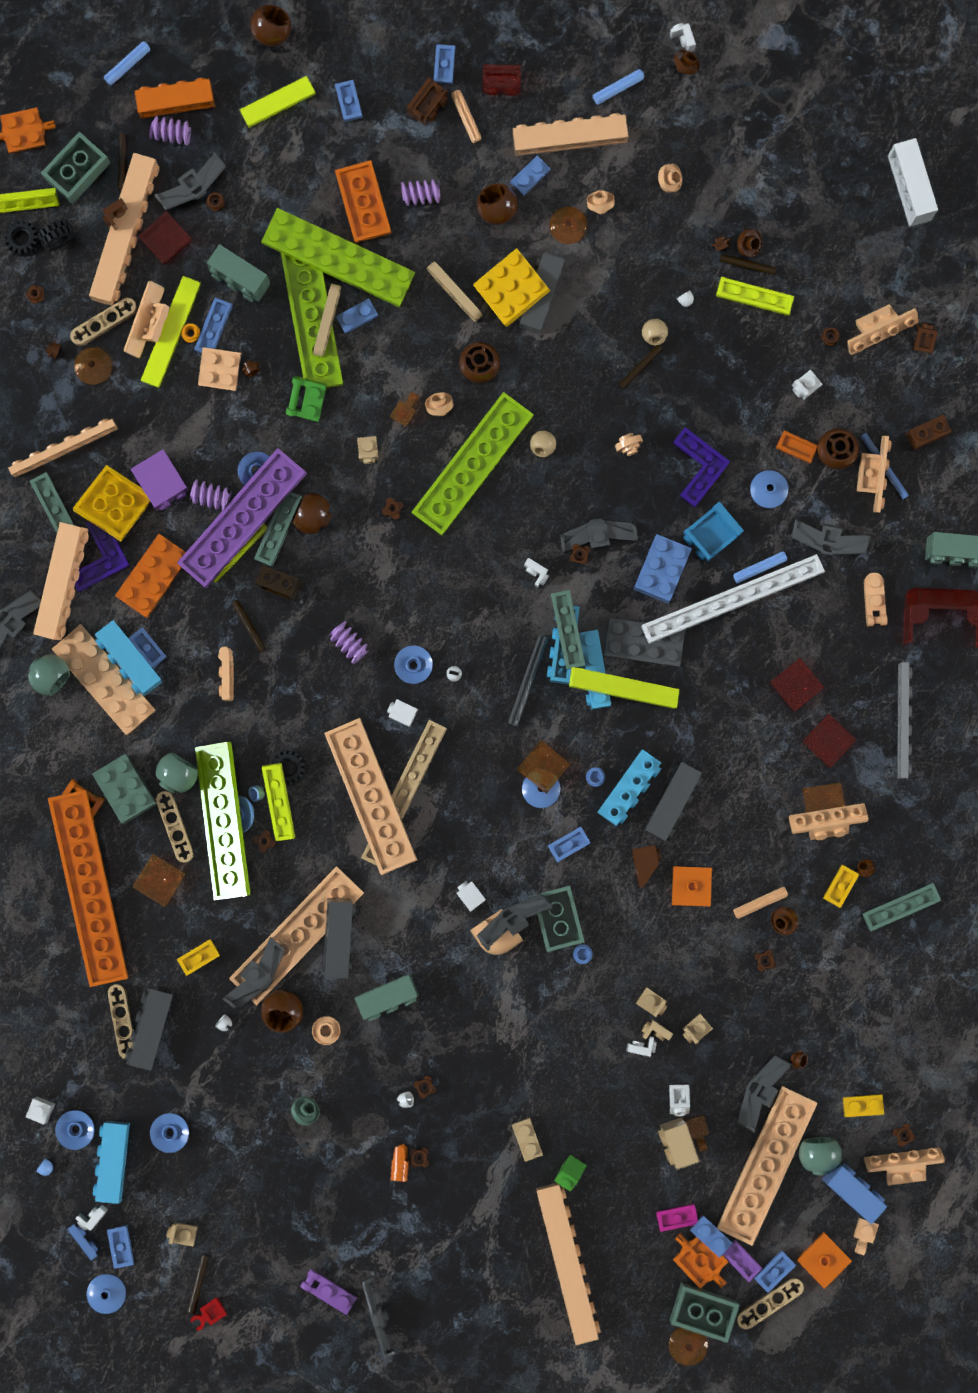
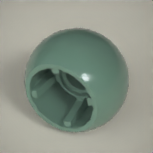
M46 654L32 662L29 667L28 679L31 687L36 692L45 696H52L66 683L70 676V669L68 664L59 656Z
M169 753L158 762L156 777L161 781L159 785L171 793L175 791L184 793L195 784L198 777V769L177 754Z
M813 1137L803 1140L799 1149V1158L802 1166L808 1171H813L814 1175H828L831 1170L837 1169L840 1165L842 1151L839 1143L834 1138Z

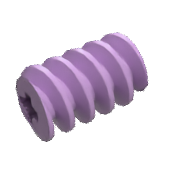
M155 116L150 126V139L155 137V140L159 141L162 137L163 142H167L169 139L171 143H174L177 139L178 144H182L183 141L186 146L189 144L191 128L188 126V121H185L182 126L179 119L174 124L173 118H170L169 122L166 123L165 117L159 122L158 116Z
M431 179L430 185L424 180L422 186L419 181H416L415 186L409 181L407 187L404 182H401L402 197L407 206L410 205L411 200L414 205H417L419 199L422 205L425 204L426 199H428L429 204H432L433 198H435L437 203H440L439 180L438 184H436L434 179Z
M197 479L194 481L190 493V500L192 499L194 504H197L200 500L201 506H204L207 502L209 508L214 505L216 510H219L222 506V511L231 502L232 491L229 494L227 487L221 492L220 485L214 490L213 484L210 483L208 488H206L205 481L198 486Z
M345 621L329 634V636L332 635L330 640L332 642L337 641V648L343 646L341 652H348L346 657L348 659L353 657L352 664H356L368 653L365 650L368 644L360 645L362 638L355 640L357 633L350 634L352 628L345 629L344 627L347 623Z

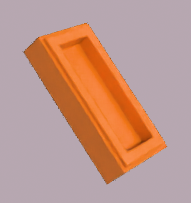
M785 430L776 446V449L810 464L818 448L817 444Z

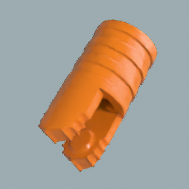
M404 1144L396 1146L394 1150L390 1180L408 1181V1148Z

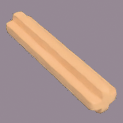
M460 90L452 92L453 101L472 143L481 141V135Z
M781 887L735 908L733 912L737 919L787 897V890L785 887Z

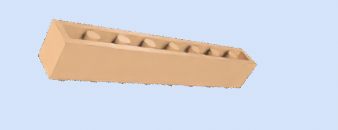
M133 153L120 194V198H122L128 210L125 211L126 213L122 217H115L113 219L118 229L114 230L110 226L89 293L93 301L113 306L115 301L118 302L120 298L119 288L125 281L126 273L124 272L126 266L130 265L132 258L130 253L137 243V230H141L143 223L141 219L142 214L147 211L148 195L152 194L154 188L152 182L159 173V166L154 158Z
M558 1183L536 1188L575 1344L579 1345L598 1340V1333H601L598 1321L594 1322L592 1314H595L596 1311L594 1303L589 1302L588 1299L591 1291L589 1283H584L583 1276L586 1275L584 1264H579L578 1256H581L579 1244H574L573 1237H576L574 1225H569L568 1218L571 1217L569 1206L564 1205L563 1199L567 1198L565 1189L560 1187Z

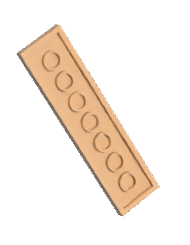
M358 718L324 733L380 874H387L417 861L361 719Z
M336 866L229 979L237 987L245 981L240 975L252 960L259 964L270 937L286 948L272 979L273 982L267 990H263L251 1000L255 1005H258L325 935L327 898H350L353 904H355L364 892Z
M780 1087L779 1093L716 1227L718 1230L749 1245H753L817 1106V1102L788 1088Z

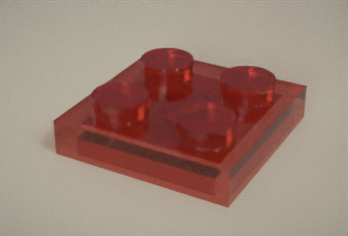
M167 211L138 236L163 265L168 263L192 241L189 235Z
M801 658L770 682L793 712L824 688Z
M827 714L805 737L802 743L831 768L854 744L856 739L830 714Z

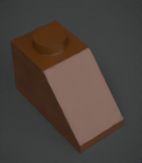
M655 845L631 850L639 887L645 886L659 865L658 860H661L660 849H656Z

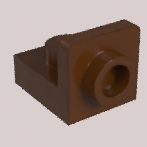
M122 198L102 210L105 214L102 217L108 227L112 226L114 230L118 229L113 219L115 217H122L126 213L125 211L128 210Z
M923 322V325L918 324L913 349L933 353L938 334L937 328L934 327V324Z

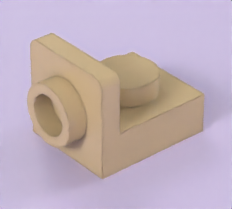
M376 436L357 438L359 461L364 464L375 463V460H379Z
M647 987L636 1002L637 1005L655 1017L658 1014L661 1016L667 1008L665 1005L667 1001Z
M698 1014L682 1028L685 1031L683 1036L689 1043L694 1042L698 1044L699 1040L713 1028L701 1014Z
M654 1020L651 1023L647 1021L641 1030L644 1032L642 1037L647 1039L652 1030L655 1031L653 1035L662 1041L664 1038L670 1040L673 1035L671 1031Z
M174 1222L167 1231V1238H170L169 1244L177 1243L193 1247L198 1226Z

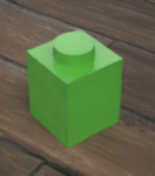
M570 1155L561 1166L554 1181L571 1191L578 1183L587 1165Z

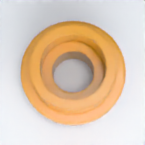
M192 323L186 324L181 330L182 338L189 343L196 342L200 336L199 327ZM194 331V335L188 336V332Z

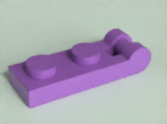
M310 1269L306 1281H303L300 1287L347 1315L357 1296L315 1270ZM315 1280L320 1282L317 1288L312 1285Z

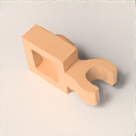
M858 1219L853 1236L858 1238L855 1248L856 1253L865 1255L867 1242H874L879 1224L873 1223L871 1225L867 1220Z

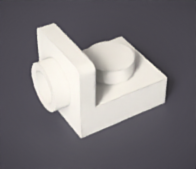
M689 23L675 25L670 31L671 39L680 36L682 47H686L687 51H695L696 43Z
M809 370L801 378L794 381L792 386L794 387V393L799 398L806 399L821 387L822 383Z
M528 558L524 564L527 568L526 571L533 576L539 575L535 583L536 587H539L540 584L544 585L549 577L547 575L548 569Z
M649 1036L647 1047H644L643 1042L633 1041L632 1044L628 1043L626 1051L650 1057L651 1053H655L657 1042L654 1041V1037Z
M669 1085L670 1114L675 1116L689 1114V1085Z
M103 1205L99 1208L94 1207L88 1215L90 1219L82 1213L75 1219L79 1221L77 1224L82 1229L91 1231L108 1209Z

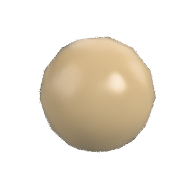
M651 319L644 324L642 336L645 342L650 345H659L666 340L668 328L665 322L660 319Z
M545 430L536 432L530 441L531 450L539 457L549 456L556 449V439L551 432Z

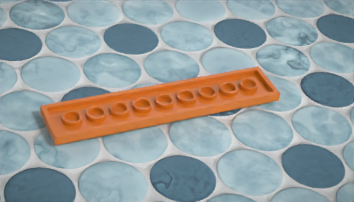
M87 790L48 798L89 986L93 987L128 979Z

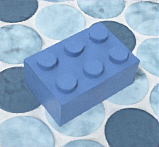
M656 534L633 590L669 604L692 548Z
M845 1163L839 1165L837 1169L831 1170L830 1174L825 1175L822 1180L871 1225L887 1208L883 1203L885 1199L874 1189L870 1192L868 1189L871 1186L859 1176L855 1178L854 1175L856 1173Z

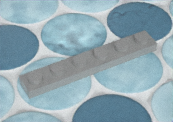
M909 662L898 664L897 779H906L908 774L911 775L912 765L909 763V755L912 753V745L909 744V736L912 735V725H909V717L912 716V706L909 705V698L912 697V686H909V679L912 678V667H909Z

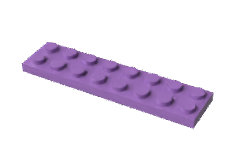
M277 448L177 564L207 589L307 473Z

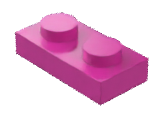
M695 1204L656 1211L660 1232L692 1226L698 1221Z

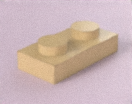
M527 1118L513 1123L512 1127L524 1161L543 1156L531 1119Z

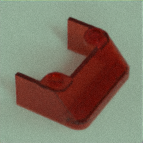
M912 588L907 591L904 606V645L913 643V624L924 623L929 617V608L967 610L968 622L973 626H977L976 648H978V591Z

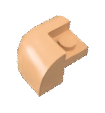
M502 909L470 930L479 945L492 955L504 954L523 942L519 933L512 936L508 930L490 946L489 951L479 941L477 934L495 919Z

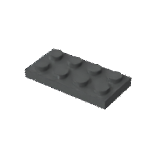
M609 618L604 652L605 657L680 667L685 630L648 644L641 628L646 623Z

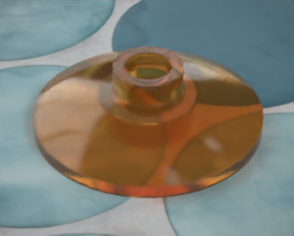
M562 207L551 216L549 228L552 236L557 241L564 244H573L581 240L585 235L587 221L584 214L577 208ZM571 221L572 225L566 226L565 222Z
M90 347L77 355L74 362V370L82 382L89 385H97L103 383L110 376L112 361L104 350ZM95 362V366L90 368L89 363Z
M679 1327L672 1333L669 1339L670 1354L675 1361L682 1365H695L707 1353L708 1343L705 1335ZM691 1344L692 1349L686 1350L685 1346Z

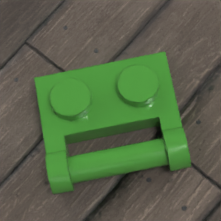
M294 376L292 379L293 388L289 407L286 408V414L318 422L327 384ZM306 386L302 409H297L300 387Z

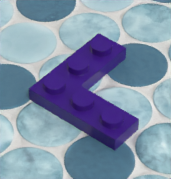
M685 427L673 444L702 465V468L684 489L680 497L693 507H696L730 461Z
M90 521L86 525L103 557L79 569L80 575L75 583L78 592L130 566L116 538Z

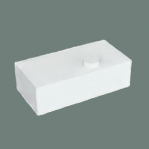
M917 139L894 144L888 158L909 227L931 221L937 213L938 207Z

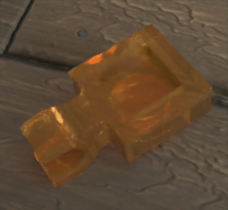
M411 392L405 403L398 402L390 418L407 427L416 413V410L412 407L419 397Z
M704 1115L685 1120L691 1139H696L699 1151L708 1150L704 1136L709 1135Z

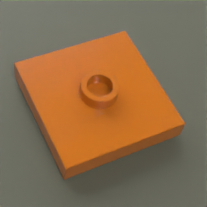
M673 866L672 905L711 907L712 868Z
M824 1232L796 1259L824 1289L852 1262Z

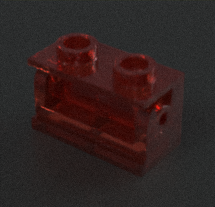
M483 65V93L491 96L498 93H505L508 96L520 94L521 65Z

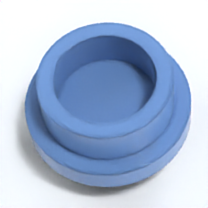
M591 768L586 774V780L589 785L598 787L604 783L605 773L600 768Z
M578 945L573 951V957L576 962L586 964L592 959V950L587 945Z

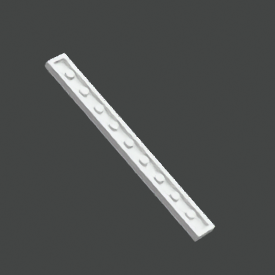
M816 554L643 624L641 628L648 644L821 575L825 571Z

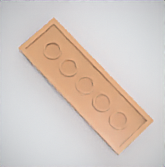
M80 624L54 646L52 650L68 664L74 676L125 735H129L156 710L141 693L138 695L131 687L133 683L129 678L126 680L119 672L120 668L116 664L113 665L107 657L108 654L98 647L95 642L96 640Z

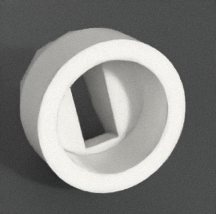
M690 290L677 298L682 306H690L694 300Z
M457 666L449 667L447 678L453 682L458 681L462 676L461 669ZM450 671L458 672V673H459V676L454 675V674H449V672H450Z
M224 1014L215 1027L221 1031H228L229 1029L226 1026L232 1027V1020Z
M403 1092L397 1098V1101L400 1102L398 1105L402 1108H409L414 1104L411 1092Z

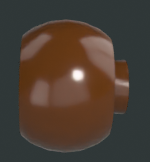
M272 4L263 5L255 10L251 17V33L263 45L270 47L278 46L289 37L291 31L290 17L279 6Z
M501 183L485 187L477 198L479 215L484 221L492 225H501L510 221L515 216L518 208L517 197L513 190Z
M474 342L463 349L459 358V367L462 374L471 382L485 383L492 380L498 373L500 357L492 345L486 342ZM488 355L491 357L493 362L488 361ZM476 357H483L485 362L476 364L474 360ZM471 361L474 372L468 368L466 363ZM486 367L489 368V370L486 372L478 373V371H482Z
M831 429L825 432L819 440L818 456L821 462L829 468L839 470L847 468L858 457V440L847 429ZM835 444H843L844 451H838L835 448ZM827 445H830L831 456L827 451ZM843 455H845V459L843 460L834 459V457H842Z
M306 493L293 519L294 526L305 534H317L320 528L326 529L332 513L328 512L330 503L320 494Z
M287 990L272 992L262 1003L261 1016L263 1022L268 1028L276 1032L283 1033L293 1030L299 1025L303 1017L301 1000L297 995Z

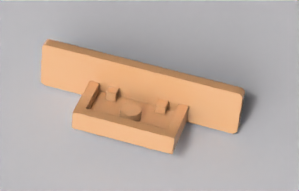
M148 281L124 352L140 358L146 341H158L170 308L165 304H160L165 290L164 287Z
M890 304L857 319L856 326L862 334L848 340L849 353L853 355L918 323L917 310L912 309L898 316Z
M882 436L880 455L861 453L857 491L875 493L873 512L880 513L885 504V498H882V494L887 486V479L884 477L885 471H888L889 460L887 459V452L891 450L889 436Z
M864 803L789 816L792 833L809 832L810 840H823L833 836L842 837L845 834H849V825L868 822Z
M941 1148L864 1157L867 1172L886 1170L887 1185L926 1181V1165L945 1162Z

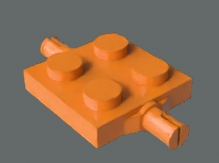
M38 108L0 116L2 122L0 140L4 139L9 154L46 146L45 130L56 128L54 120L42 122Z
M682 1233L675 1237V1240L681 1244L682 1249L673 1260L700 1289L712 1280L720 1288L723 1287L720 1281L724 1285L727 1283L719 1275L721 1269L728 1263V1260L723 1255L719 1258L697 1236L690 1241Z

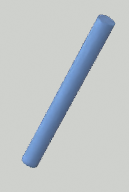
M863 434L860 438L870 453L880 455L868 434ZM889 467L888 471H885V475L900 497L905 499L909 495Z

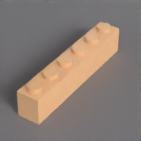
M614 113L610 117L597 115L585 120L583 118H575L569 122L557 120L552 124L540 122L536 123L535 126L518 125L516 128H513L515 156L627 143L626 115Z
M63 522L59 524L33 634L53 640H62L66 633V620L70 616V604L75 596L74 587L80 575L79 566L84 558V545L89 537L87 528Z

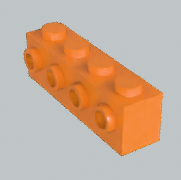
M197 78L192 82L179 81L173 85L160 84L154 88L141 87L139 90H135L138 114L141 119L215 107L210 79Z

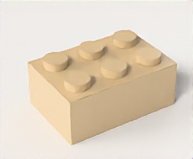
M682 1117L660 1125L661 1130L658 1131L664 1147L667 1146V1149H664L671 1166L674 1165L676 1169H680L699 1162L687 1124Z

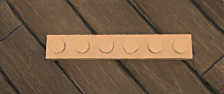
M104 419L98 423V426L93 428L87 427L77 436L70 435L64 438V442L60 444L53 443L47 446V450L43 452L37 451L30 454V458L24 461L20 459L13 462L12 466L8 469L11 475L16 478L118 430L117 425L113 419Z

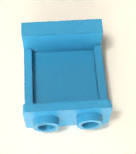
M718 502L693 525L684 530L683 539L689 546H694L697 550L695 552L702 561L705 559L708 562L740 536L744 530L724 506Z

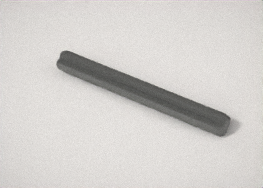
M539 635L508 721V724L512 726H518L548 641V638Z

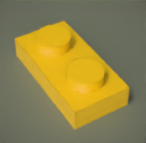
M841 865L823 899L841 908L859 874Z
M209 939L178 958L177 961L186 976L221 955L212 940Z
M883 1095L843 1097L844 1117L883 1115Z

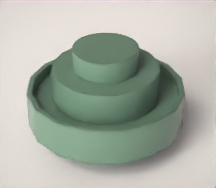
M303 1096L293 1102L291 1113L297 1123L308 1126L318 1119L319 1107L313 1099Z

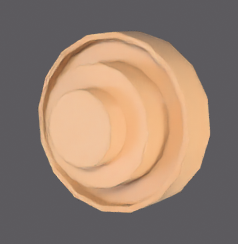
M667 164L661 167L658 175L661 188L667 193L679 190L682 185L680 169L674 164Z
M599 190L587 197V207L598 214L606 213L615 205L614 195L610 192Z
M444 392L431 395L425 402L427 412L438 416L445 415L454 405L452 396Z
M633 433L627 434L619 438L620 442L615 445L617 452L631 456L638 452L637 449L640 448V444L643 442L641 435L634 436Z
M330 1016L318 1018L312 1027L314 1039L323 1045L334 1043L341 1033L339 1022Z

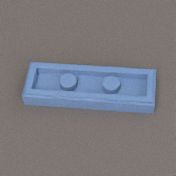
M214 297L194 348L195 351L202 353L203 347L216 349L233 307L232 303Z

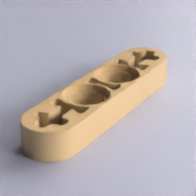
M436 262L431 263L427 267L428 272L474 322L483 316L480 310Z
M331 284L313 355L323 357L325 354L340 297L341 286Z
M130 298L122 299L73 329L70 334L71 340L77 346L86 345L135 315L137 312L136 303ZM128 303L129 305H132V306H131V309H132V310H131V311H128L127 309L124 310V309L126 308V307H125V304ZM118 308L122 311V314L124 316L121 317L120 313L117 311ZM111 312L117 314V319L114 322L107 320V316ZM95 322L101 324V328L97 332L91 330V325ZM86 327L91 336H88V334L84 330ZM77 333H80L81 335L84 334V335L82 336V338H83L82 341H80L79 339H76V338H77V335H76Z
M162 791L157 795L156 803L175 856L180 862H189L194 856V851L175 798L170 792ZM165 794L166 797H170L168 805L169 807L174 806V809L163 811L167 807L165 803L160 802L163 799L162 795ZM170 812H174L177 815V820L174 823H169L166 819ZM180 830L183 833V839L177 842L173 839V833ZM184 842L187 843V845H183L184 850L190 852L187 855V859L180 857L182 849L181 847L176 848V845L183 844Z
M115 984L108 990V999L118 1052L125 1059L126 1053L123 1052V1049L126 1048V1043L121 1044V1040L129 1039L134 1028L127 991L123 985ZM117 987L118 990L122 991V994L119 995V1000L124 999V1003L114 1005L113 1002H117V997L113 996L112 992ZM119 1006L124 1007L126 1010V1014L122 1018L118 1017L115 1013ZM121 1026L129 1028L130 1033L128 1036L123 1037L120 1035L119 1029ZM129 1041L128 1047L131 1048L132 1041Z
M796 1277L787 1279L737 1314L738 1325L743 1329L752 1328L801 1295L804 1290L803 1283ZM792 1282L795 1284L799 1283L797 1286L798 1290L796 1292L794 1290L789 1291L788 1293L791 1296L787 1298L782 1288L785 1287L786 1290H789ZM777 1292L782 1293L784 1296L783 1301L780 1303L773 1301V1295ZM761 1303L767 1305V1311L764 1314H759L756 1310L757 1306ZM753 1309L755 1315L758 1318L755 1319L754 1316H752L749 1318L748 1324H746L745 1322L741 1323V1321L743 1320L742 1316H750L752 1314L750 1310Z

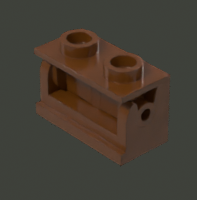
M428 78L407 106V113L426 126L428 122L431 123L435 119L436 111L439 107L442 108L448 101L447 90L445 89L443 92L444 89L431 78Z
M941 415L910 429L905 435L912 450L915 451L948 436L952 431L945 416Z

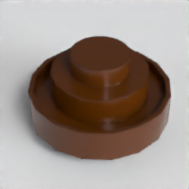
M681 49L675 54L674 62L680 73L694 75L700 69V62L693 52Z
M751 228L742 231L737 241V247L741 255L754 257L759 253L763 241L761 233Z
M780 907L773 911L771 915V924L777 933L785 936L797 930L799 921L792 909Z

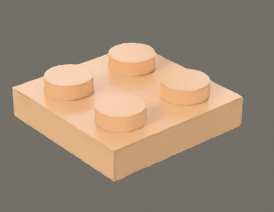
M203 347L198 385L237 391L241 353Z

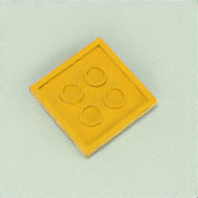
M517 248L473 284L506 327L551 291Z
M106 465L73 507V511L121 542L151 502L140 486Z

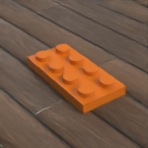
M371 160L335 170L354 242L359 243L391 234Z
M158 534L115 596L147 618L181 571L182 567L177 562L186 552Z

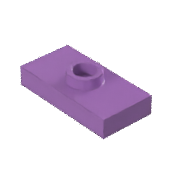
M736 1239L723 1253V1256L748 1282L763 1269Z

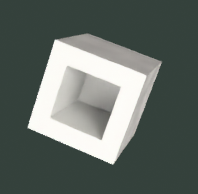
M396 700L395 703L391 702L387 712L390 713L389 718L411 727L418 709L400 700Z
M465 881L457 887L459 889L457 895L470 912L486 900L472 881L470 883Z
M40 1097L34 1098L26 1118L41 1124L47 1123L55 1103Z

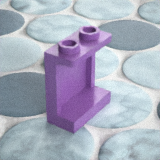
M163 449L131 468V471L156 510L168 508L171 505L170 502L175 499L180 500L187 495L186 492L189 491Z

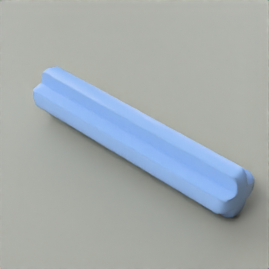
M144 41L141 42L104 76L105 81L109 85L114 84L150 51L149 45Z
M638 69L593 95L595 103L600 104L644 79L641 69Z
M780 552L734 573L733 577L736 583H740L786 562L787 556L784 552Z

